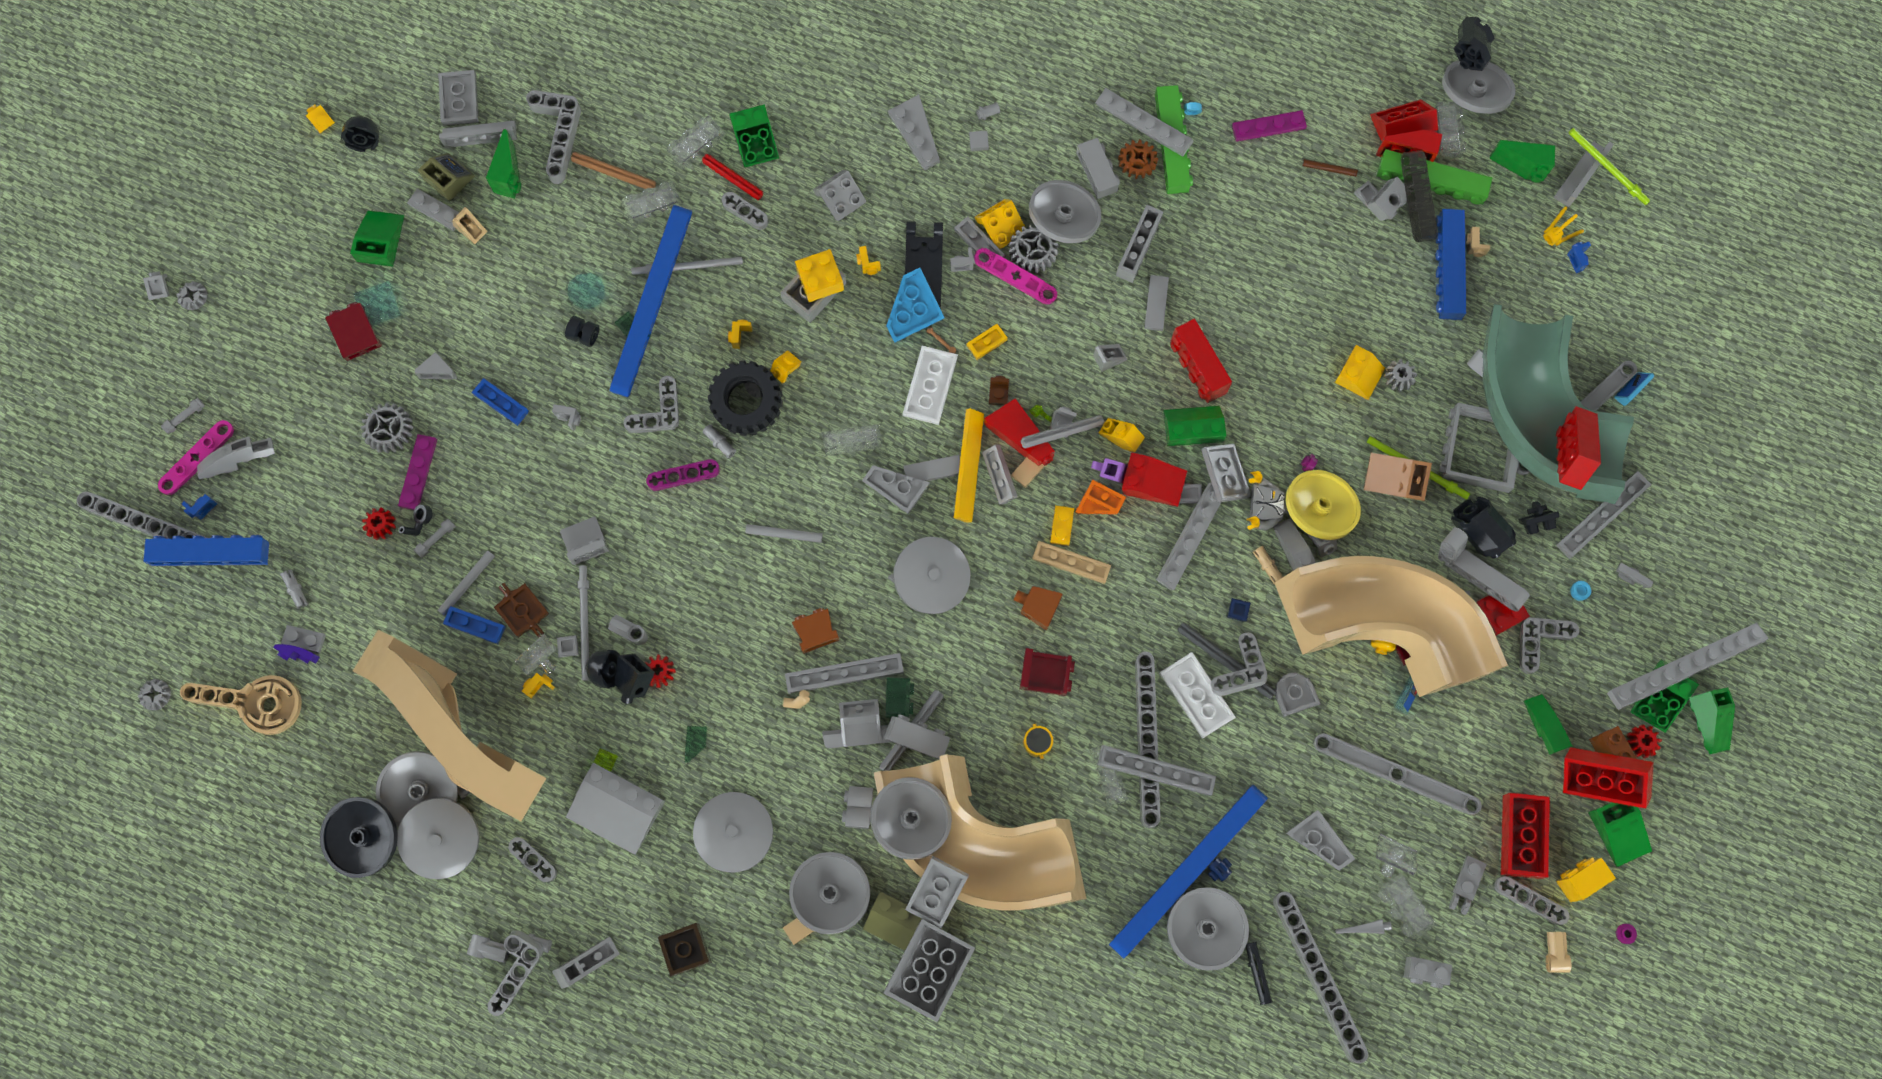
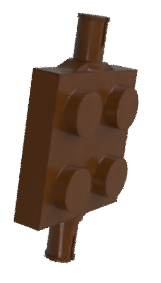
M502 583L498 588L505 596L501 602L494 606L495 610L518 638L531 629L537 638L541 637L544 632L538 624L549 614L525 583L512 591L507 587L506 583Z

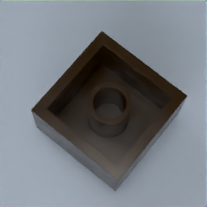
M699 923L691 924L658 937L671 977L712 963Z

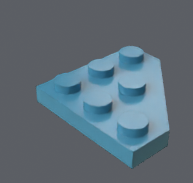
M921 268L903 275L886 325L894 343L945 318Z

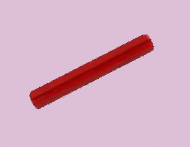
M705 154L702 158L703 164L756 200L762 198L763 191L723 163L709 154Z

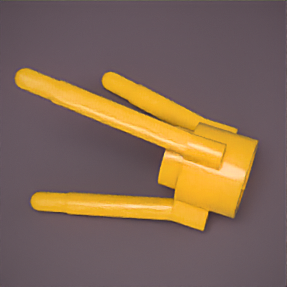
M1567 206L1560 211L1551 225L1544 231L1543 237L1551 246L1554 244L1558 246L1562 242L1584 232L1581 229L1562 238L1564 235L1562 230L1578 217L1577 214H1574L1560 227H1554L1567 210Z

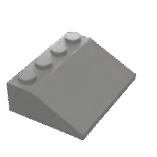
M592 763L566 818L636 855L665 801Z
M921 919L883 993L938 1022L975 947Z

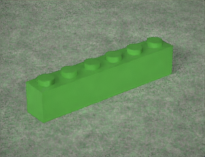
M1178 85L1156 87L1157 118L1187 135L1186 125H1183L1185 112L1180 104L1183 97L1182 92H1179ZM1161 144L1167 194L1188 193L1190 186H1193V176L1189 175L1191 160L1187 158L1189 149L1182 157Z
M1385 149L1381 157L1377 176L1385 181L1398 177L1406 186L1412 185L1416 186L1419 190H1431L1438 195H1450L1457 200L1465 199L1477 205L1484 204L1488 198L1492 177L1387 149Z

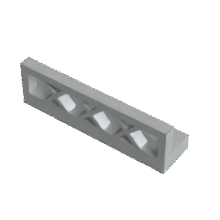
M514 120L444 128L442 133L439 134V139L445 148L499 142L503 129H506L511 139L517 140L516 122Z
M1609 141L1604 148L1598 143L1592 142V145L1604 157H1606L1614 145ZM1586 151L1553 198L1570 207L1600 163Z

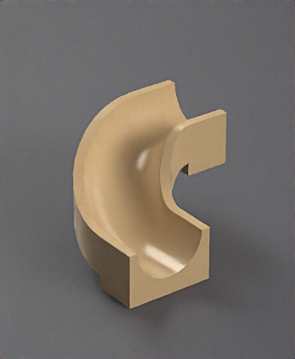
M1349 556L1299 567L1275 582L1302 655L1353 640H1380L1397 644L1404 648L1411 656L1404 661L1419 697L1480 679L1508 666L1495 633L1478 604L1456 584L1421 566L1384 557Z
M378 630L353 669V672L374 683L390 699L418 737L442 764L447 776L454 784L471 792L500 811L522 821L546 778L481 742L476 747L462 733L455 689L451 685L457 673L395 637Z
M947 754L940 756V759L916 767L874 772L877 794L895 780L913 777L930 782L947 799L951 810L952 823L944 844L927 857L903 860L920 877L925 872L932 856L969 874L957 900L986 909L1029 910L1087 899L1070 819L1055 818L1015 828L999 825L988 820L977 812L969 801L972 793L965 758L962 756Z

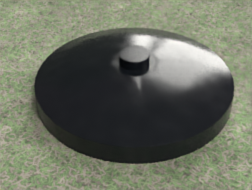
M352 797L340 801L330 809L321 826L320 844L326 861L335 871L347 877L362 878L378 873L391 861L397 847L398 832L392 814L382 803L369 797Z

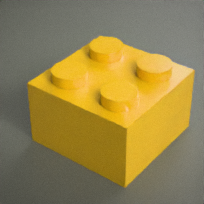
M831 249L795 261L796 270L808 302L844 291L843 280Z
M1591 857L1576 864L1577 868L1568 869L1561 873V878L1556 882L1568 900L1575 902L1586 899L1616 878L1602 857L1597 859Z

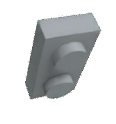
M287 625L281 644L297 646L308 651L320 653L326 635Z

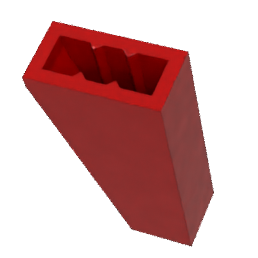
M1016 398L984 418L986 428L1037 466L1041 464L1046 466L1053 461L1055 451L1048 442L1028 448L1022 447L1021 440L1023 437L1039 433L1040 431Z

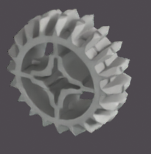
M1030 224L1028 229L1023 226L1022 232L1017 230L1016 236L1013 235L1011 237L1012 242L1009 243L1011 248L1009 249V254L1012 255L1011 261H1016L1015 264L1017 266L1021 265V268L1024 270L1028 268V272L1031 273V270L1035 269L1037 274L1039 268L1044 272L1046 266L1050 268L1052 266L1051 262L1056 261L1055 256L1058 255V243H1056V240L1044 235L1037 227L1032 228ZM1041 241H1044L1046 243L1049 251L1045 250V247L1041 246ZM1037 244V249L1031 251V248ZM1019 246L1023 248L1022 250L1026 251V257L1020 253Z
M385 403L384 407L378 404V409L371 407L372 413H366L368 418L362 419V422L365 424L361 426V430L364 431L362 437L365 438V443L370 445L371 449H376L380 453L384 450L385 453L389 454L390 448L393 452H396L397 446L403 449L402 443H409L406 437H412V433L409 431L414 430L413 426L410 425L413 422L409 418L410 414L404 411L403 407H398L394 403L391 406L389 403ZM388 415H393V416H395L394 418L391 417V418H389V419H384V418H383L384 416H388ZM383 423H385L387 426H389V430H390L391 433H389V432L385 429V425H384ZM398 427H400V430L396 435V430ZM385 437H391V439L389 440H379L380 438L383 439Z

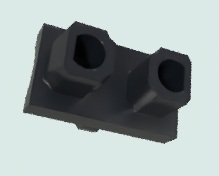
M1538 501L1532 502V508L1527 509V513L1530 516L1519 518L1518 520L1521 525H1524L1526 533L1532 535L1539 532V522L1543 523L1544 530L1557 528L1556 518L1560 517L1559 512L1545 511L1547 510V505L1541 506Z

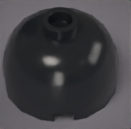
M354 116L344 123L341 140L343 139L345 145L354 151L365 152L366 149L370 148L372 151L378 146L379 130L371 119L363 116Z
M607 649L593 653L585 666L589 681L600 688L610 689V687H615L617 658L620 653L616 650Z

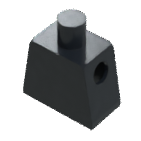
M635 653L618 655L614 685L622 692L621 701L625 704H631L633 698L646 695L655 673Z

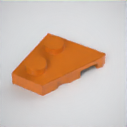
M1092 479L1075 513L1117 515L1126 497Z

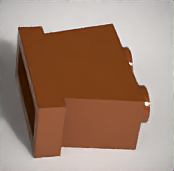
M819 608L813 611L812 615H800L792 622L802 641L799 644L803 654L840 641L837 631L832 630L828 609Z
M1619 726L1589 739L1596 752L1637 759Z

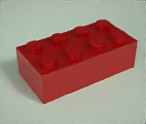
M1194 318L1176 327L1170 346L1174 352L1179 354V361L1183 368H1187L1190 381L1193 384L1196 383L1200 398L1202 400L1205 399L1209 403L1227 394L1232 380L1196 319Z
M1576 406L1572 413L1569 412L1566 416L1565 423L1559 426L1556 431L1557 461L1559 466L1557 473L1559 474L1560 483L1582 490L1601 464L1597 413Z
M1570 747L1564 759L1563 793L1646 809L1652 796L1654 762Z
M1518 793L1503 795L1501 875L1535 879L1548 878L1550 797Z

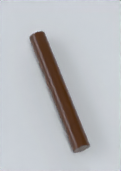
M1306 159L1303 160L1302 164L1303 167L1354 177L1358 173L1357 169Z

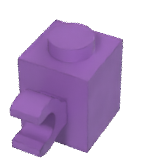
M1105 458L1104 463L1093 461L1091 468L1101 471L1100 477L1123 484L1128 465Z

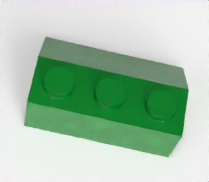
M1220 406L1163 410L1167 446L1224 442L1227 436L1225 418Z

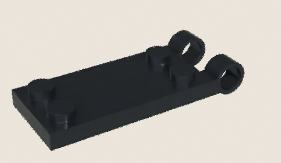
M907 221L905 274L921 268L941 309L943 222H934V237H915L916 222Z

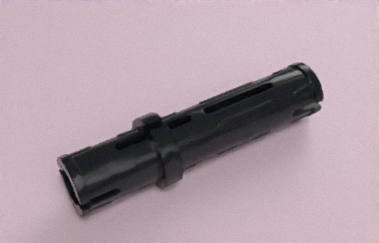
M1257 942L1247 943L1246 951L1249 960L1247 964L1248 967H1251L1260 1005L1273 1003L1262 965L1264 961L1260 957ZM1253 954L1255 955V959H1256V963H1257V967H1258V970H1259V971H1257V969H1256V965H1255V962H1254ZM1259 975H1260L1261 982H1262V985H1263L1264 993L1262 992L1260 980H1259V977H1258Z

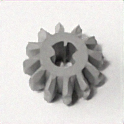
M1399 359L1397 363L1392 361L1390 366H1387L1385 369L1387 373L1384 374V378L1388 379L1386 385L1392 384V390L1398 387L1399 392L1403 389L1409 390L1411 385H1414L1416 382L1414 378H1416L1417 373L1412 372L1415 366L1409 367V361L1403 364L1402 359Z

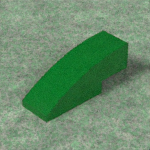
M1542 694L1523 701L1538 736L1542 737L1549 755L1572 747L1571 741L1559 718Z

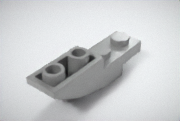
M250 436L220 447L197 465L198 478H211L215 475L231 473L238 470V463L248 462L252 459L275 454L272 438L252 442Z

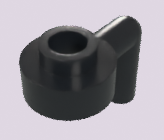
M421 504L416 506L413 513V518L416 522L414 528L401 526L399 533L413 536L420 535L423 524H428L432 519L431 507Z

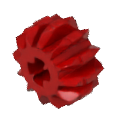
M382 507L378 511L372 508V514L367 512L366 516L368 518L362 519V522L366 524L362 528L364 531H367L366 535L368 537L373 536L375 540H378L380 537L386 539V533L392 535L393 533L390 529L396 528V525L393 524L396 521L395 517L391 516L392 513L389 510L385 511Z
M657 654L656 660L652 656L649 657L651 663L644 662L653 671H657L658 667L663 670L659 675L654 673L650 686L652 687L656 683V687L661 688V682L668 686L666 680L673 681L674 678L670 674L676 673V670L671 668L674 663L672 661L668 662L669 658L667 656L662 659L660 654Z
M1642 724L1639 727H1633L1631 729L1632 732L1626 735L1631 739L1627 742L1629 745L1631 744L1632 751L1635 750L1636 757L1642 755L1646 759L1649 755L1655 756L1656 751L1661 749L1657 743L1662 742V739L1656 737L1659 734L1658 731L1652 732L1653 726L1646 728Z

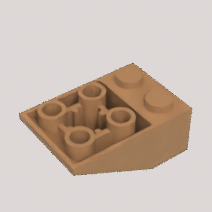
M1371 453L1364 490L1425 501L1432 463Z

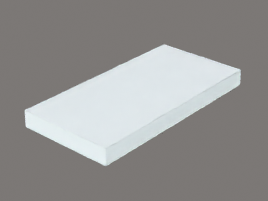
M926 346L921 347L903 416L939 425L958 354Z
M1193 652L1159 673L1202 739L1236 718L1223 697L1213 693L1211 688L1212 681Z

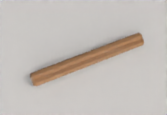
M573 152L571 156L573 163L649 191H654L656 187L654 180L578 152Z

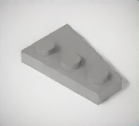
M874 465L862 480L907 514L911 512L930 485V482Z
M1319 810L1312 813L1286 833L1338 871L1355 860Z

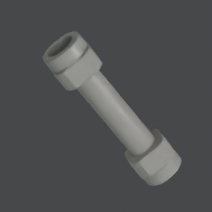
M198 397L189 402L190 406L171 421L167 419L163 422L161 428L167 434H170L176 430L178 424L195 411L199 413L203 410L205 405Z
M448 518L440 524L442 527L423 544L419 543L414 551L421 558L429 553L428 549L445 533H451L456 527Z

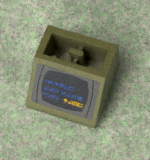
M449 153L431 157L418 169L423 180L449 202L475 177L472 172Z

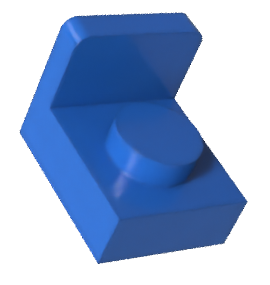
M1578 242L1567 253L1576 273L1583 271L1589 265L1588 257L1584 252L1591 246L1590 242Z
M206 494L198 498L193 506L185 501L181 503L186 508L184 512L192 519L197 517L200 520L217 505Z

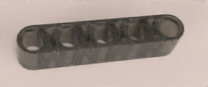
M1422 150L1405 152L1401 155V167L1413 238L1417 243L1435 240L1438 230L1425 153Z

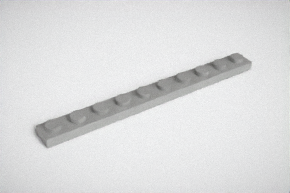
M1755 623L1610 690L1607 695L1618 710L1623 709L1764 643L1769 638L1758 623Z

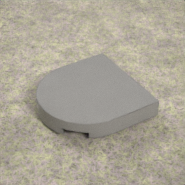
M1296 672L1284 675L1275 686V698L1283 717L1321 704L1310 679Z

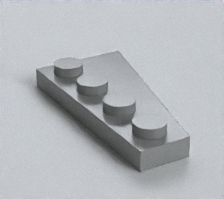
M919 94L888 110V115L923 170L925 171L940 163Z

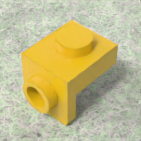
M314 104L306 110L308 114L305 116L319 133H322L335 123L321 105L317 107Z
M866 246L859 247V254H856L858 265H862L863 274L874 275L881 271L880 261L869 263Z
M743 319L732 321V331L728 332V342L731 343L733 349H740L741 331L752 332L751 322Z
M787 350L774 360L770 372L781 383H784L788 375L796 370L802 361Z
M536 673L532 679L529 678L524 683L522 692L532 699L543 684L552 690L555 687L551 684L553 680L546 674L540 676Z

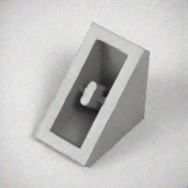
M1120 344L1099 345L1095 347L1093 357L1101 372L1128 360Z
M436 352L415 369V374L419 379H457L454 371Z

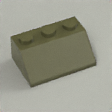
M880 891L863 930L905 950L922 918L906 911L907 905Z

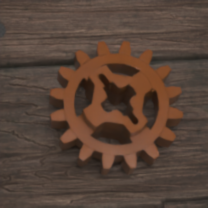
M1139 139L1138 143L1132 140L1131 145L1125 143L1118 157L1120 161L1119 167H1123L1122 172H1129L1128 177H1131L1132 174L1135 175V179L1138 178V175H1141L1144 179L1146 173L1150 176L1158 163V158H1156L1157 151L1153 152L1154 146L1148 147V141L1142 144L1141 139Z

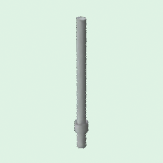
M742 257L675 263L673 271L743 264ZM653 264L631 268L632 275H649Z
M581 565L579 566V581H577L578 590H580L582 681H589L585 669L586 663L589 660L587 592L589 581L587 580V566Z

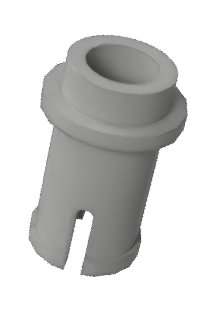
M997 102L985 107L979 106V109L976 110L979 120H986L987 117L1000 113V107Z

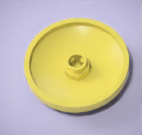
M1323 470L1303 472L1292 481L1286 492V507L1289 515L1299 528L1311 536L1324 540L1340 539L1347 536L1359 522L1361 507L1355 491L1345 480L1333 473Z

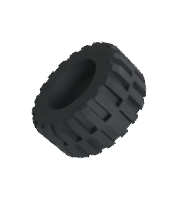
M745 360L739 361V364L733 362L729 364V368L725 369L723 367L719 370L721 374L714 376V384L709 386V391L711 392L708 395L709 408L715 419L731 433H739L741 436H746L747 434L753 436L757 435V432L760 430L762 432L766 431V427L769 424L772 426L775 423L774 419L779 417L781 413L779 409L783 406L781 399L783 396L782 390L774 375L763 365L759 366L753 361H750V363H747ZM747 382L757 384L763 393L760 406L752 413L745 415L733 412L729 406V397L734 388Z

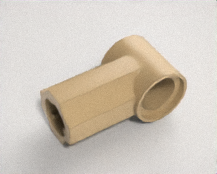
M1547 932V971L1549 973H1570L1572 963L1570 955L1567 953L1566 932Z

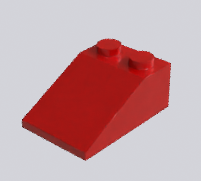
M1419 130L1385 136L1376 152V156L1382 157L1385 149L1433 162L1438 155L1443 134L1437 133L1434 130Z
M1131 452L1122 485V494L1178 507L1187 470L1150 456Z

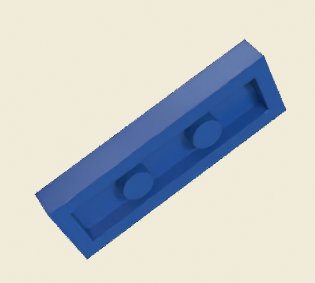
M484 378L472 391L474 396L517 426L529 412L527 408Z
M450 606L443 622L445 626L497 645L505 630V626L452 606Z

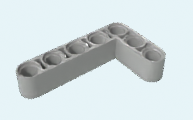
M532 90L526 96L530 109L535 113L558 116L546 172L552 183L560 184L566 178L581 108L574 96ZM567 138L566 141L560 142L562 139ZM559 171L558 174L552 175L554 172Z
M1454 527L1442 541L1438 559L1441 562L1444 561L1447 567L1511 610L1519 611L1530 597V594L1524 588L1465 549L1468 540L1467 534L1461 529Z

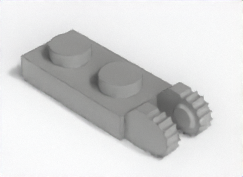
M1466 856L1452 892L1454 894L1449 904L1450 909L1454 910L1458 904L1459 897L1465 898V901L1461 907V914H1467L1486 868V863Z

